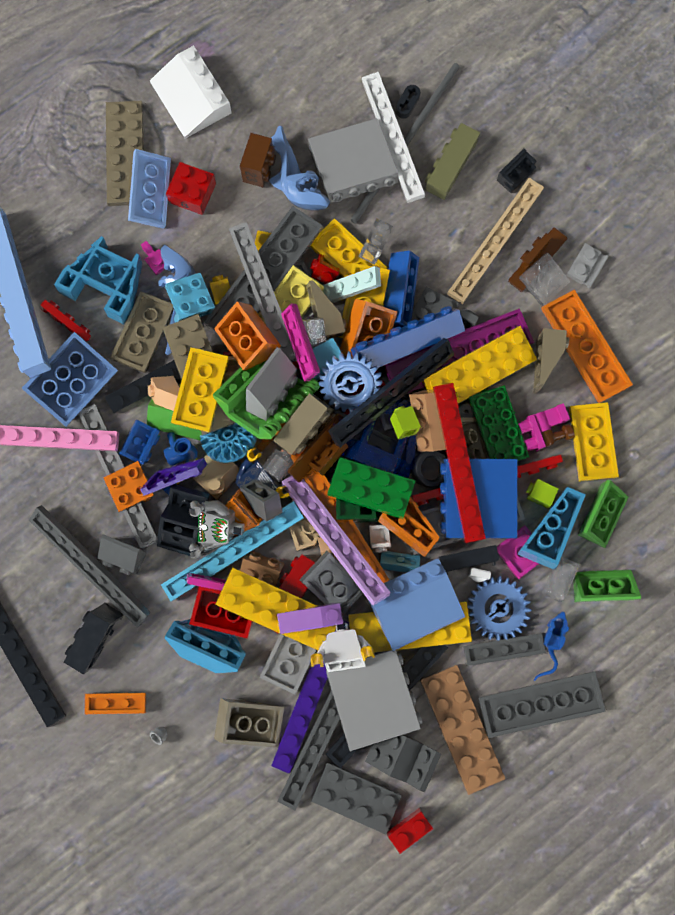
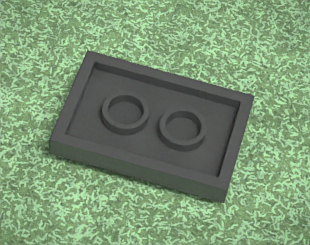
M328 551L299 579L325 605L340 603L342 616L363 594L345 568Z

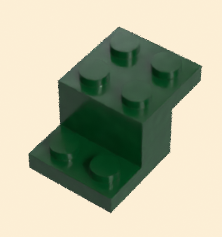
M336 498V520H356V523L378 522L382 515V512Z

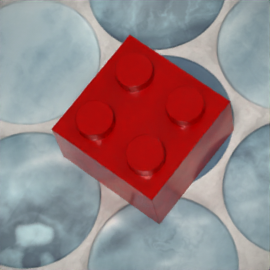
M179 162L166 192L169 203L203 215L216 186L215 176L213 173Z

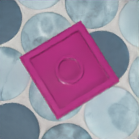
M526 525L517 531V538H507L497 546L498 555L517 579L523 577L539 564L518 555L520 549L532 535Z

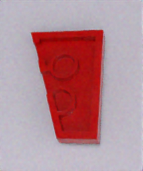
M47 300L42 302L40 307L43 312H49L55 321L66 325L65 327L70 332H75L86 343L90 340L91 335L89 333L91 331L82 324L78 326L74 323L75 318L67 312L63 314L59 311L60 307L52 300L50 302Z

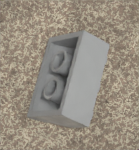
M277 347L246 388V411L265 421L276 413L278 404L286 399L288 390L293 388L298 380L296 377L297 368L280 348Z

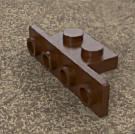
M552 228L542 238L538 237L532 244L533 249L531 251L527 250L522 255L520 267L509 278L508 282L520 292H523L568 238L556 228Z
M339 413L335 415L288 469L287 472L297 482H301L311 469L323 476L348 448L346 443L341 448L336 446L328 430L343 419Z

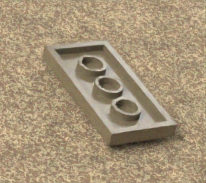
M140 291L110 359L146 374L163 337L164 331L162 327L168 326L174 311L172 303Z

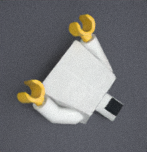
M343 622V624L336 625V632L327 634V638L323 641L318 652L310 656L311 667H314L316 664L324 667L325 664L327 672L366 667L365 661L367 657L372 656L375 658L372 646L363 636L357 635L353 629L348 630V624Z

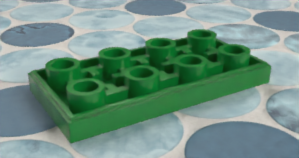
M505 385L470 396L468 399L488 458L517 459V461L529 458Z

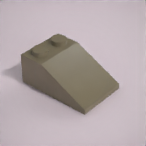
M544 328L536 340L535 356L537 360H535L533 394L539 392L560 357L564 354L565 349L568 348L569 337H566L567 330Z
M220 698L214 739L223 744L278 748L284 707Z

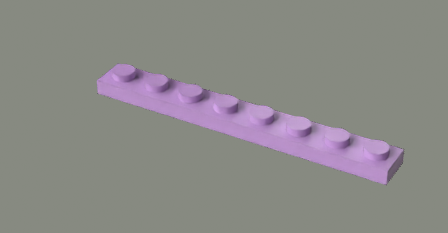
M290 476L283 480L281 485L286 486L284 488L286 492L290 494L289 496L370 603L374 606L387 598L391 592L304 479L301 482H297Z

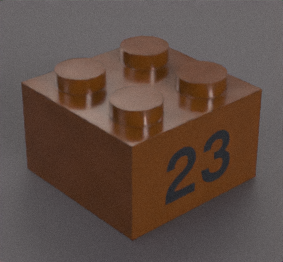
M250 133L240 163L244 183L264 188L265 182H269L271 175L269 170L271 165L274 166L276 155H274L275 146H273L272 138Z

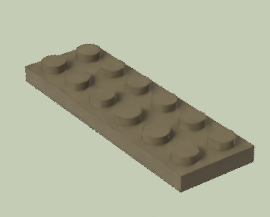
M142 101L106 102L108 206L129 205L133 152L135 149L144 151Z
M199 314L162 327L181 379L190 347L213 352ZM218 403L210 433L235 424L234 421L228 418ZM201 431L203 436L209 434L208 432Z

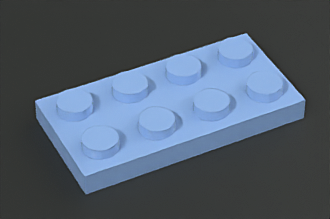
M139 149L134 150L128 221L162 229L166 227L168 204L166 192L169 187L171 158Z

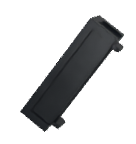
M496 545L438 557L447 575L449 571L492 563L495 566L496 562L500 560Z

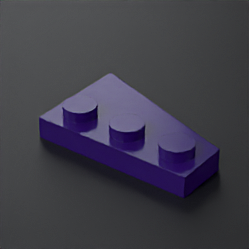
M204 458L156 471L140 490L143 496L190 477H197L203 473L202 471L207 466Z

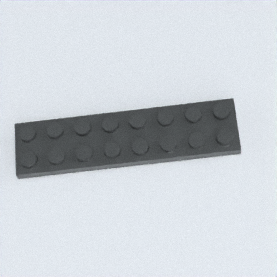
M294 206L291 207L258 251L273 291H275L291 267L298 263L323 229V225ZM243 270L206 319L205 325L214 330L237 301L252 305L257 313L260 312L245 270Z

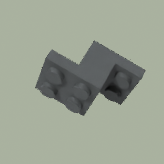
M400 735L372 744L365 762L388 776L406 782L419 791L425 792L441 753L413 738Z

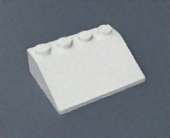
M194 45L178 53L150 80V83L185 139L232 113L230 102Z

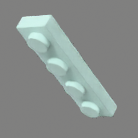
M374 266L323 285L324 289L322 291L334 303L381 286L380 268Z

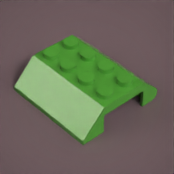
M266 361L246 371L240 367L213 394V397L228 418L259 439H272L282 428L280 424L288 422L308 394H313L320 388L319 383L315 379L305 383L298 378L296 385L288 390L286 399L278 404L276 413L265 421L246 411V388Z

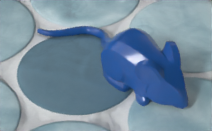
M564 611L548 622L547 626L549 628L544 637V645L548 648L549 654L554 661V667L550 671L538 674L534 681L541 676L554 673L557 669L558 661L554 650H560L564 646L565 634L569 630Z

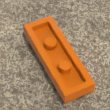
M146 693L85 694V714L146 713Z

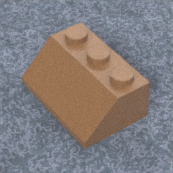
M422 390L410 394L411 406L421 426L416 434L418 451L433 452L445 450L434 390Z

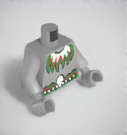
M192 501L190 503L192 508L189 509L190 515L193 517L198 516V543H201L200 546L195 543L189 546L190 551L196 550L190 553L191 558L196 559L200 557L201 551L206 552L228 544L234 534L243 535L245 525L235 522V512L228 509L220 501H205L202 504H199L198 501Z

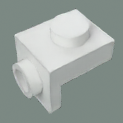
M384 525L369 526L371 550H375L376 553L387 552V548H391L389 529Z

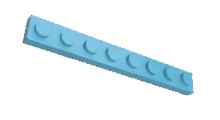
M293 501L283 507V513L269 521H261L258 526L245 531L243 535L237 536L228 544L223 545L161 584L169 600L173 601L196 587L195 585L187 584L188 573L211 577L304 519L295 502Z

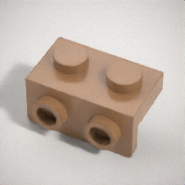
M252 551L243 558L240 571L276 587L284 563L276 558H268Z

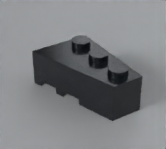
M106 603L92 611H88L82 619L84 624L74 634L73 638H75L73 645L71 644L65 652L67 656L63 663L83 675L88 672L104 649L103 645L108 636H112L114 632L112 628L115 622L119 619L121 620L124 614Z

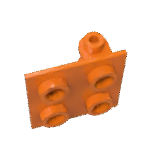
M139 461L103 477L118 512L141 501L147 502L151 499L150 497L154 496L153 493L143 496L140 490L147 482V479Z

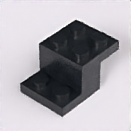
M176 484L171 485L168 504L160 516L157 547L190 556V553L195 552L196 550L190 551L189 546L192 543H198V516L193 517L190 515L189 509H192L190 503L198 501L199 504H202V502L209 501L210 494Z

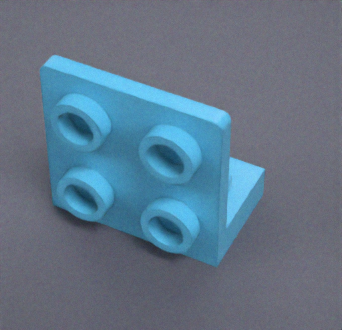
M201 273L181 278L165 285L176 312L174 317L175 323L197 314L200 317L209 315L215 308Z

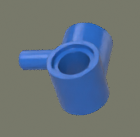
M173 432L167 434L170 447L164 449V455L171 467L181 462L187 463L196 459L198 451L187 438L176 440Z

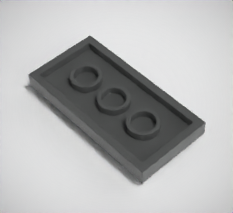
M327 762L311 802L386 835L402 795Z

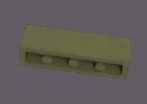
M463 123L459 125L458 129L454 128L450 136V143H446L443 147L441 159H436L433 173L429 172L425 179V183H427L426 191L443 200L446 199L475 148L480 132Z

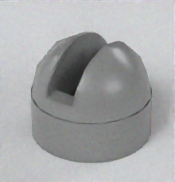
M156 727L150 732V737L153 742L161 745L168 737V734L164 727Z

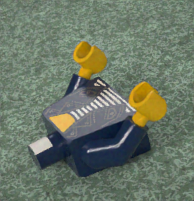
M256 448L250 449L236 476L237 481L235 483L239 489L243 485L257 479L278 492L280 500L281 498L288 497L289 493L283 494L282 492L286 486L277 487L259 461L255 462L262 454L258 453L255 456L253 451Z

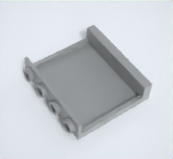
M377 118L308 138L310 153L314 157L330 203L339 202L348 197H356L361 193L373 192L378 188L390 187L398 183V171Z
M396 650L375 655V658H366V667L333 672L326 671L350 751L421 729L420 724H423L420 713L415 712L413 705L416 704L413 692L409 693L407 685L410 684L407 672L403 673L401 665L404 664L401 653H397Z

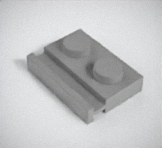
M585 243L566 276L590 288L606 262L608 255L601 254L599 250Z

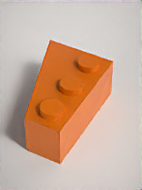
M411 497L403 519L382 513L378 522L423 557L428 554L440 538Z

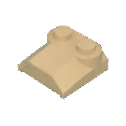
M206 455L204 459L207 466L203 469V473L192 479L218 501L237 480L236 476L239 468L233 462H217Z

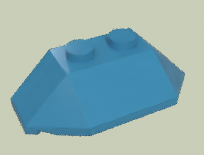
M190 619L174 621L165 635V640L180 657L214 673L238 671L246 653L235 635L190 625Z

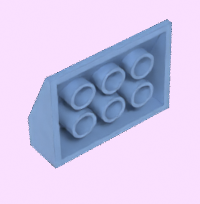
M74 332L49 358L52 370L32 377L22 389L67 427L118 370Z
M439 558L385 582L384 585L391 593L387 598L374 606L368 600L393 651L465 618L458 598Z

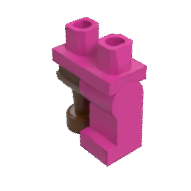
M564 403L546 411L530 415L518 424L522 434L529 432L531 436L530 439L524 440L527 451L536 450L538 452L549 448L560 439H574V431L570 424L563 426L561 431L552 432L551 429L570 420Z

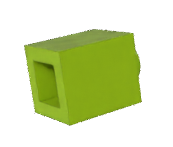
M401 406L395 409L390 418L398 440L416 435L421 428L412 406L407 408Z
M537 479L534 483L530 482L526 493H528L526 499L548 509L551 507L559 489Z

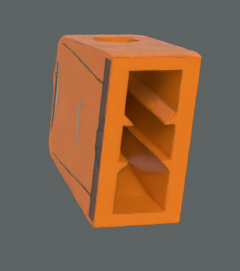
M240 489L225 504L228 509L235 512V522L245 525L244 532L258 526L262 521V518L254 513Z

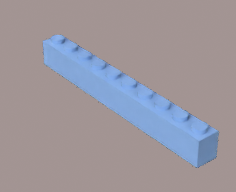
M0 207V303L5 308L4 318L10 326L8 332L12 340H14L13 350L19 358L18 367L22 373L31 378L52 369L8 218Z

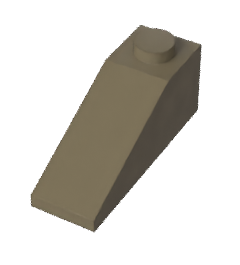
M313 280L309 281L306 287L320 340L342 336L347 328L345 319L342 318L341 313Z

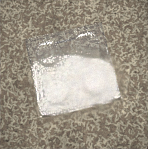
M545 253L519 277L541 306L547 304L570 282L549 253Z

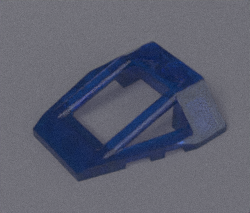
M401 398L384 413L392 416L395 409L401 406H405V408L410 407L411 403ZM377 418L365 427L360 441L350 439L346 443L348 448L343 452L342 457L409 478L414 464L416 435L409 436L405 461L401 459V455L408 437L399 439L394 455L367 444Z

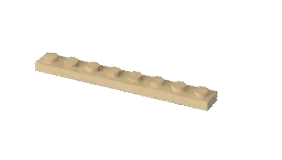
M528 178L452 285L447 295L463 305L543 191L544 187Z

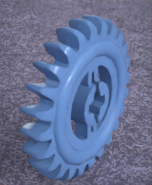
M348 351L345 358L341 352L339 360L333 355V363L327 360L326 365L328 368L322 367L321 370L324 374L320 373L319 378L323 381L318 382L319 386L323 387L320 389V393H326L323 399H330L328 405L336 404L335 410L342 407V412L349 409L351 413L353 409H356L381 389L378 386L382 384V380H377L381 373H375L378 366L371 367L372 359L365 362L366 355L359 359L358 352L352 357L350 351ZM347 371L343 375L342 381L336 383V379L340 375V373ZM364 384L363 390L354 396L344 395L339 391L344 390L347 393H353L358 389L359 385Z
M501 576L497 578V582H495L493 577H490V583L486 580L482 581L483 587L477 584L478 592L471 591L475 597L468 598L472 605L467 606L468 609L472 610L468 616L474 617L470 624L477 623L475 631L482 629L481 636L488 633V639L491 640L495 635L497 641L500 640L501 635L504 639L508 640V634L515 638L514 631L522 633L519 626L527 627L523 620H529L530 617L525 613L532 611V609L525 606L531 603V601L524 600L528 593H520L523 587L521 586L516 589V581L509 584V578H506L502 582ZM495 594L506 596L503 600L493 601L489 607L490 612L487 615L485 614L484 607L489 597ZM512 603L513 612L509 620L504 623L491 621L495 617L506 616L509 612V604ZM496 604H497V605L504 604L503 607H502L503 613H502V612H497V613H495V612H496V609H497Z

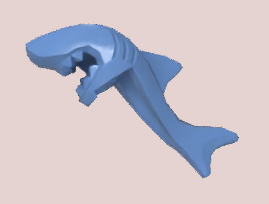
M278 126L274 136L271 138L275 151L281 156V170L269 180L275 188L283 191L287 199L298 208L310 211L326 209L330 204V200L317 189L319 177L314 171L300 172L283 127Z
M166 245L161 248L164 269L171 270L172 273L175 272V275L170 274L169 276L161 277L158 281L159 287L163 288L166 283L196 274L193 266L182 255ZM175 310L173 311L170 324L175 323V321H174V317H175V315H176ZM167 344L165 354L170 355L172 352L169 344Z

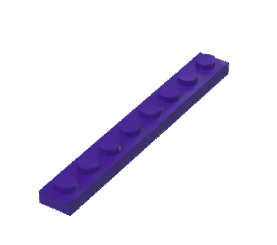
M320 664L310 667L272 762V767L290 774L328 678L325 664L324 667H320Z

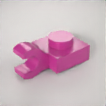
M147 241L142 243L141 247L148 256L144 260L157 276L165 270L161 250L158 249L154 252Z

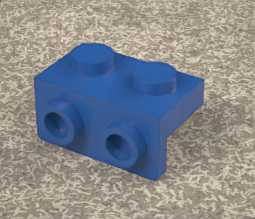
M135 420L119 454L134 462L139 461L140 464L148 462L152 454L150 452L152 446L156 445L160 439V435H158L160 430Z

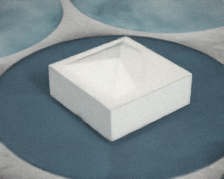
M476 568L470 569L468 577H471L476 582L489 580L491 576L490 571Z

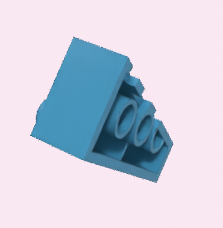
M567 487L520 549L518 555L554 570L560 562L586 494Z

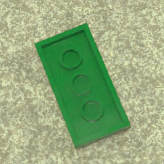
M340 457L327 495L403 519L415 480Z

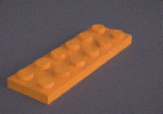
M575 289L542 306L541 310L553 329L567 330L566 337H569V346L566 348V351L598 403L604 402L633 385Z

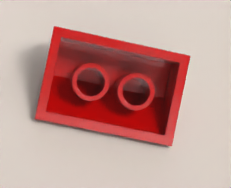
M199 586L189 624L248 639L253 621L215 605L221 590Z

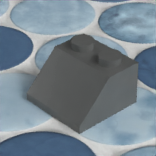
M103 534L98 553V559L103 560L102 564L113 568L114 565L121 568L120 572L129 576L131 573L138 574L146 552Z

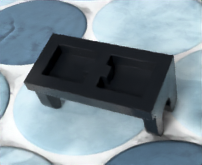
M523 148L499 172L496 181L512 193L536 169L534 164L537 161Z

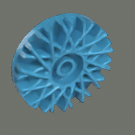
M237 423L204 436L200 435L201 446L212 460L221 463L234 462L243 458L257 441L256 436Z

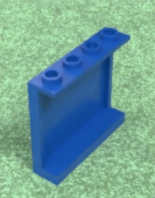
M444 459V463H441L440 466L441 475H444V483L440 485V492L444 494V502L440 504V512L444 514V522L440 524V532L444 534L445 538H464L448 459ZM469 459L485 538H517V459Z

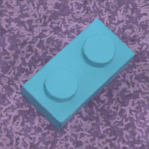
M390 551L382 552L380 565L383 569L407 573L420 567V556Z

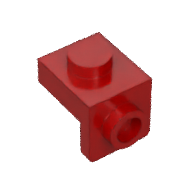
M320 254L318 259H314L311 263V277L324 284L335 281L340 269L323 261L324 255Z

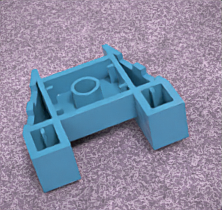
M101 236L91 245L92 247L84 254L81 253L74 263L67 265L63 269L54 285L59 294L74 301L77 300L85 285H89L111 296L104 310L109 318L125 325L135 304L142 261L137 253L131 262L108 251L105 239Z

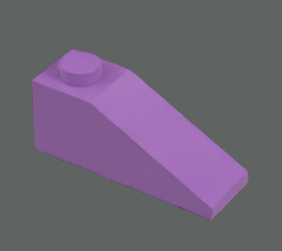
M331 603L277 614L280 634L343 624L340 603Z

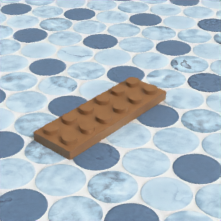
M454 665L421 679L420 681L467 794L470 795L505 780V776L458 666Z

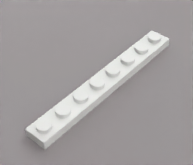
M379 72L362 77V83L375 118L379 121L397 168L398 179L407 203L425 198L424 190Z

